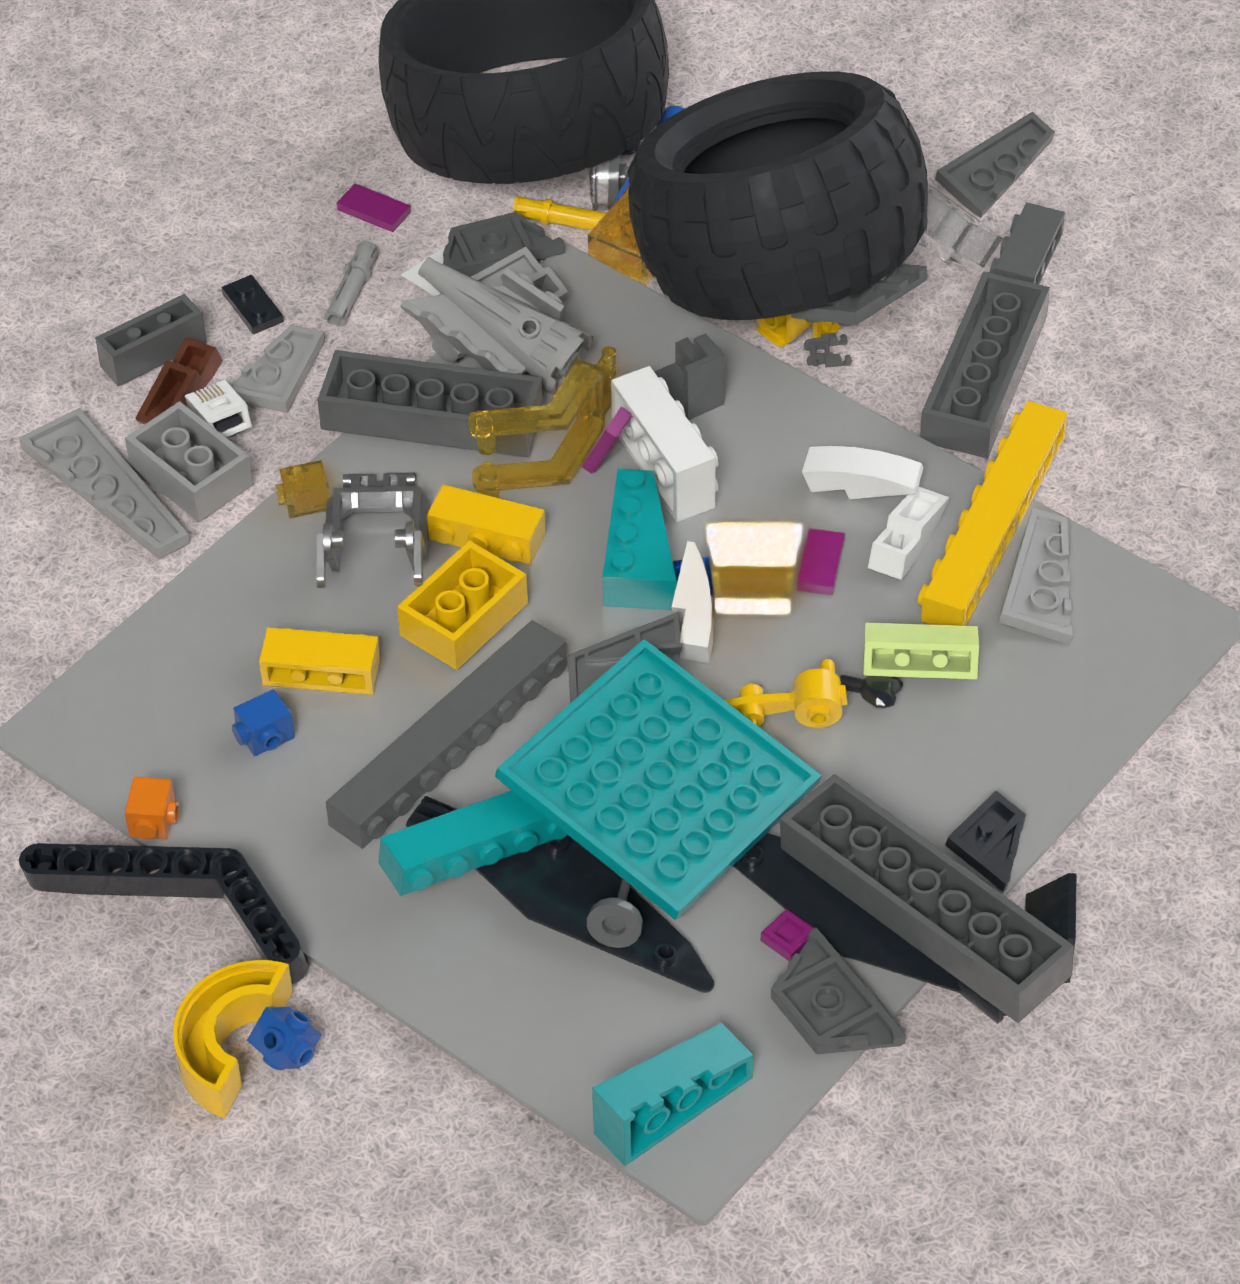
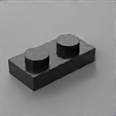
M252 274L221 287L222 294L253 335L284 322L282 313Z

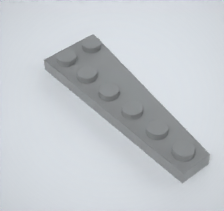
M80 408L19 437L20 446L23 451L158 559L190 543L188 532Z

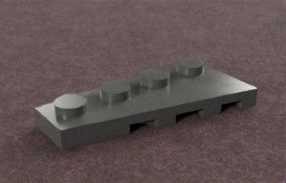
M1032 111L938 169L935 180L964 207L981 218L1053 141L1055 131Z

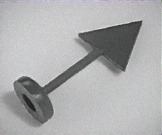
M623 878L617 898L611 897L598 901L592 906L587 916V929L590 935L599 943L608 947L621 948L630 946L638 940L642 932L643 918L639 910L633 904L626 901L631 885Z

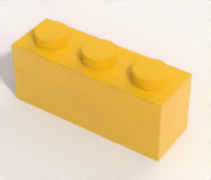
M444 484L441 486L427 513L430 540L458 547L464 546L470 540L497 557L529 565L532 564L546 535L544 509Z
M267 627L259 659L262 686L373 695L381 661L378 636Z

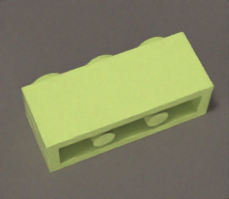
M865 623L864 676L977 679L979 657L978 626Z

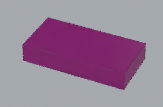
M354 183L337 202V210L394 232L411 213V205Z
M620 407L582 465V468L591 474L595 473L632 417L629 411Z
M809 528L797 580V591L826 595L834 594L845 542V533Z

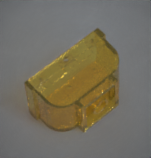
M707 521L706 543H710L716 614H791V595L797 543H801L802 534L801 523Z

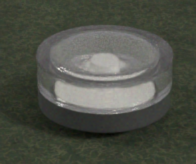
M620 155L589 168V193L593 211H618L619 201L615 198L626 182V164H620Z

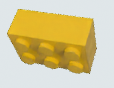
M469 540L426 579L422 586H419L397 606L400 636L453 669L458 670L528 604L527 575Z

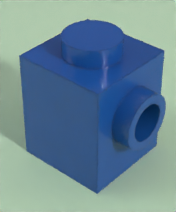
M274 689L233 707L235 724L232 725L233 734L241 746L246 744L254 757L263 752L273 750L279 745L295 738L292 714Z

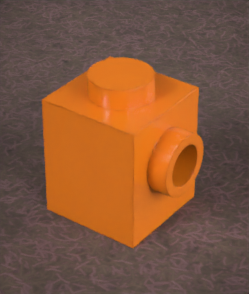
M134 776L125 809L129 837H138L145 840H167L171 824H177L179 816V803L175 801L172 779Z

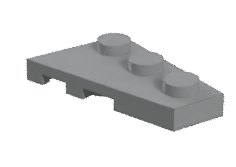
M290 325L264 349L265 354L254 364L248 363L241 370V376L233 383L228 381L227 383L246 404L287 413L324 343L323 332Z

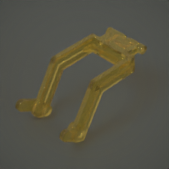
M611 346L604 347L602 349V356L596 365L577 359L548 405L474 411L470 413L468 429L470 434L477 438L478 451L482 455H492L496 452L495 436L568 430L576 417L575 422L551 460L499 465L485 462L475 467L472 471V485L477 492L499 498V490L568 485L572 482L605 428V416L612 406L611 380L616 378V349Z

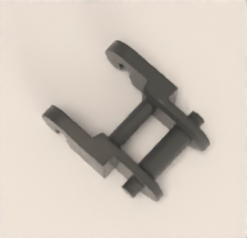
M836 333L821 334V338L806 340L803 345L804 350L810 351V356L806 360L807 365L818 366L825 364V368L851 365L852 359L850 355H845V360L842 361L840 353L833 354L829 350L830 346L846 345L848 342L847 335L842 334L840 335L841 340H837ZM824 349L825 353H817V350Z

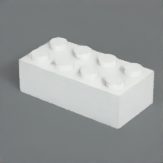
M650 366L612 379V419L620 407L631 413L630 416H632L618 438L640 470L654 471L659 497L675 521L679 522L715 508V492L718 491L715 470L719 465L718 457L715 450L711 446L707 447L702 440L697 425L689 422L680 401H674L669 394L665 380L662 377L658 378Z

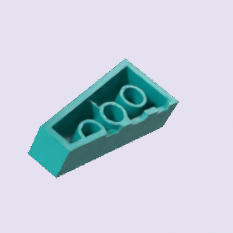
M617 468L602 577L603 606L672 611L677 581L654 471Z
M722 1023L701 1032L592 1087L594 1134L624 1166L628 1165L752 1079L753 1054Z

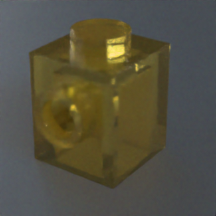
M322 460L279 469L281 483L275 484V491L279 506L286 505L289 519L326 511V503L330 493Z

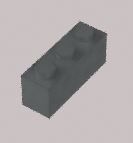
M1026 202L1021 214L1014 215L1010 229L1011 235L1010 237L1005 236L1003 238L1000 248L1001 256L1000 258L993 259L989 273L1040 284L1063 235L1065 212Z
M182 294L95 337L100 367L117 386H120L163 365L166 360H173L185 337L207 343L203 313L185 294Z

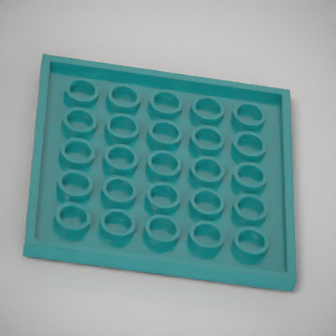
M645 639L497 767L495 774L499 781L674 920H677L780 821L782 816L808 795L819 784L822 776Z

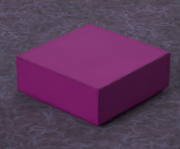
M786 909L761 932L760 941L790 962L794 954H799L808 941V934L814 928Z

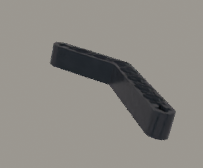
M38 843L26 847L20 854L19 865L30 887L37 891L86 895L224 898L263 960L289 964L292 984L299 982L307 973L308 964L299 940L243 855L236 849ZM159 869L157 872L150 874L152 871ZM198 870L197 872L188 875L190 872ZM236 871L234 874L226 876L228 873ZM255 899L249 904H244L248 900ZM267 928H273L267 933H262ZM284 950L288 959L279 956V953Z

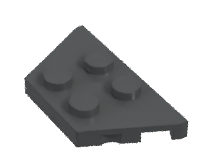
M512 212L452 227L448 236L449 243L445 246L443 252V265L471 277L524 247H527L535 259L539 260L565 253V245L562 238L557 237L552 240L545 236L543 227L536 223L528 222L525 217L517 212Z
M818 928L812 929L808 934V941L799 954H794L788 963V970L780 975L772 986L771 999L816 1054L898 1047L905 1044V1032Z

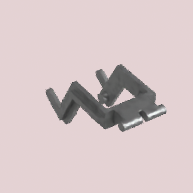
M415 472L383 473V481H375V473L343 474V488H333V495L327 499L326 521L323 524V533H316L317 588L326 587V562L329 563L332 572H340L341 549H344L342 520L352 513L404 512L412 518V521H406L405 529H395V548H406L410 564L414 570V585L422 586V560H427V513L429 504L428 497L421 492L420 486H416Z

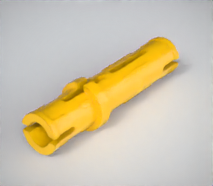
M516 196L513 204V212H517L527 219L541 221L542 225L547 226L549 223L610 235L615 222L614 213L554 203L552 199L542 201Z

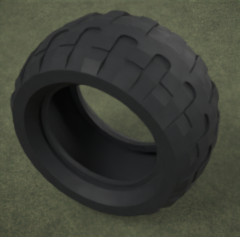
M819 71L783 75L741 85L701 100L671 116L649 133L639 146L628 169L630 183L628 190L629 214L639 253L652 276L656 278L661 291L669 296L671 302L689 312L712 319L756 320L773 318L817 308L845 298L878 282L900 266L913 252L927 228V169L919 137L902 109L900 102L890 89L866 76L855 73Z

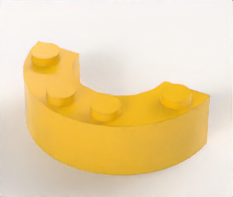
M252 960L218 969L199 981L188 992L177 1010L173 1025V1041L182 1082L191 1097L200 1106L216 1116L226 1118L242 1088L238 1059L224 1052L221 1048L222 1043L232 1031L245 1024L257 1022L265 1007L286 1006L293 993L289 964L271 960Z

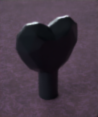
M843 674L840 676L841 685L846 686V691L860 693L862 698L875 708L894 706L897 699L895 694L901 691L903 682L898 677L869 676L862 679Z

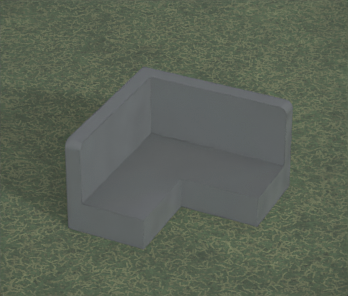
M706 333L694 338V344L688 337L675 342V363L654 371L658 378L662 377L665 380L669 394L674 401H680L687 419H693L724 405V354Z

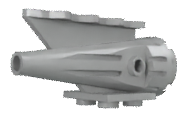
M428 257L421 265L418 275L428 281L442 295L405 300L401 305V309L418 320L427 331L446 339L458 352L470 355L476 359L485 370L521 375L527 371L531 376L542 377V386L553 395L556 394V387L562 390L574 376L583 362V359L580 358L582 348L584 347L589 351L593 341V336L564 322V306L555 294L549 291L542 292L533 286L534 283L528 276L521 272L515 274L508 268L503 272V285L490 287Z

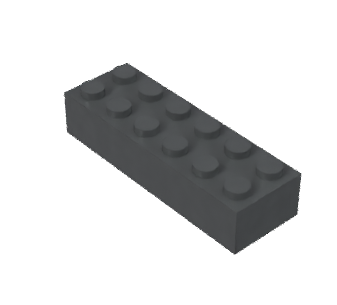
M983 271L922 410L921 438L939 447L988 459L1046 321L1050 287Z
M335 350L317 399L320 427L322 430L528 457L543 409L542 377Z

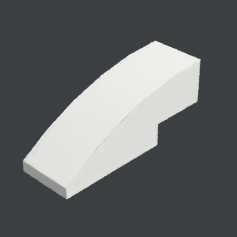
M845 446L809 447L802 474L811 492L845 490L849 499L916 494L923 466L920 462L878 450Z
M919 486L916 494H908L891 512L886 529L872 543L868 568L902 580L929 541L948 504L949 497Z
M687 541L672 603V613L679 612V621L682 624L680 633L682 652H680V658L710 664L714 619L709 581L695 542Z

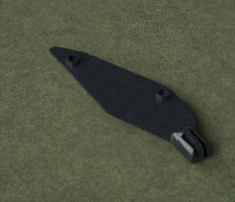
M424 796L421 803L408 818L406 827L455 811L457 808ZM569 835L560 840L547 841L527 852H519L500 859L492 865H484L475 869L527 919L699 992L708 993L713 990L714 980L691 943L631 887L626 901L633 904L643 918L642 932L638 940L630 946L616 948L601 944L590 935L587 929L589 911L595 903L602 899L617 898L622 878Z
M767 833L733 865L736 870L785 910L788 909L813 928L817 927L840 955L960 993L997 1024L1004 1019V1016H1007L781 849V837ZM755 857V858H757V859H755V860H750V859H748V858Z

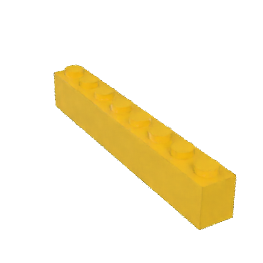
M1027 400L1022 412L1014 414L1010 425V434L1008 437L1003 436L997 450L998 457L995 461H989L985 470L983 485H976L970 509L962 511L958 522L959 530L956 534H950L945 546L943 560L939 558L936 560L932 569L930 584H924L920 590L917 604L922 606L921 622L930 625H968L1065 439L1067 412Z

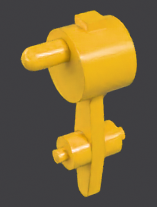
M824 659L820 663V669H810L800 673L795 678L793 683L794 690L790 693L763 694L762 687L749 683L740 689V697L725 700L758 727L764 724V716L795 711V718L802 725L811 728H824L838 722L842 716V705H848L846 686L841 685L840 678L835 674V664L831 659Z

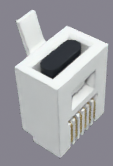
M225 379L217 382L216 385L212 384V387L209 385L208 389L204 387V390L200 389V392L197 390L196 394L192 392L185 395L188 408L225 437L252 427L247 404Z

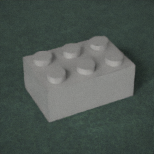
M180 401L125 437L130 467L197 522L202 521L253 485L249 455Z

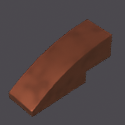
M185 337L173 362L165 361L135 418L136 421L146 424L179 401L187 406L185 395L192 392L196 394L197 390L200 392V389H204L214 377L223 361L216 347Z

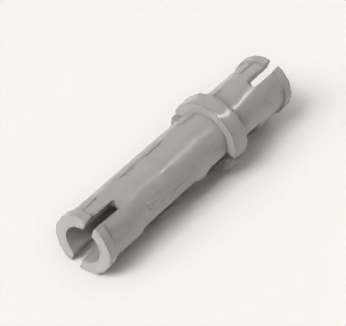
M367 241L360 242L352 260L345 265L343 279L332 299L330 307L324 315V319L328 320V324L342 327L345 325L361 287L364 283L368 282L371 276L370 269L378 255V249H375L376 246Z

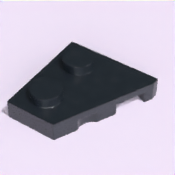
M995 791L947 838L945 846L1004 892L1011 878L1012 866L1026 814L999 792Z

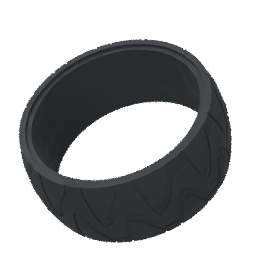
M398 0L382 21L378 64L381 92L391 126L405 153L415 164L445 178L483 184H513L515 182L524 183L546 180L579 172L585 168H591L624 153L625 150H629L638 144L640 140H643L657 126L665 110L669 81L668 45L661 14L655 0ZM567 58L529 69L481 73L492 68L521 61Z

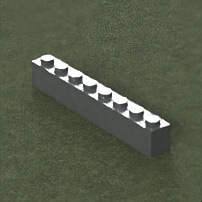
M531 620L326 801L328 825L361 849L367 846L373 839L380 838L394 820L408 813L413 804L423 794L432 791L442 777L451 769L458 768L471 751L477 746L485 744L491 733L503 723L509 722L520 707L528 700L535 699L549 681L553 678H558L564 672L567 666L566 641Z

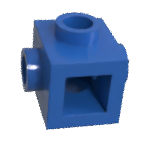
M265 1007L247 1041L264 1055L263 1060L267 1065L277 1070L300 1068L306 1065L314 1056L315 1046L322 1034L310 1025V1018L300 1011L293 1010L291 1007Z

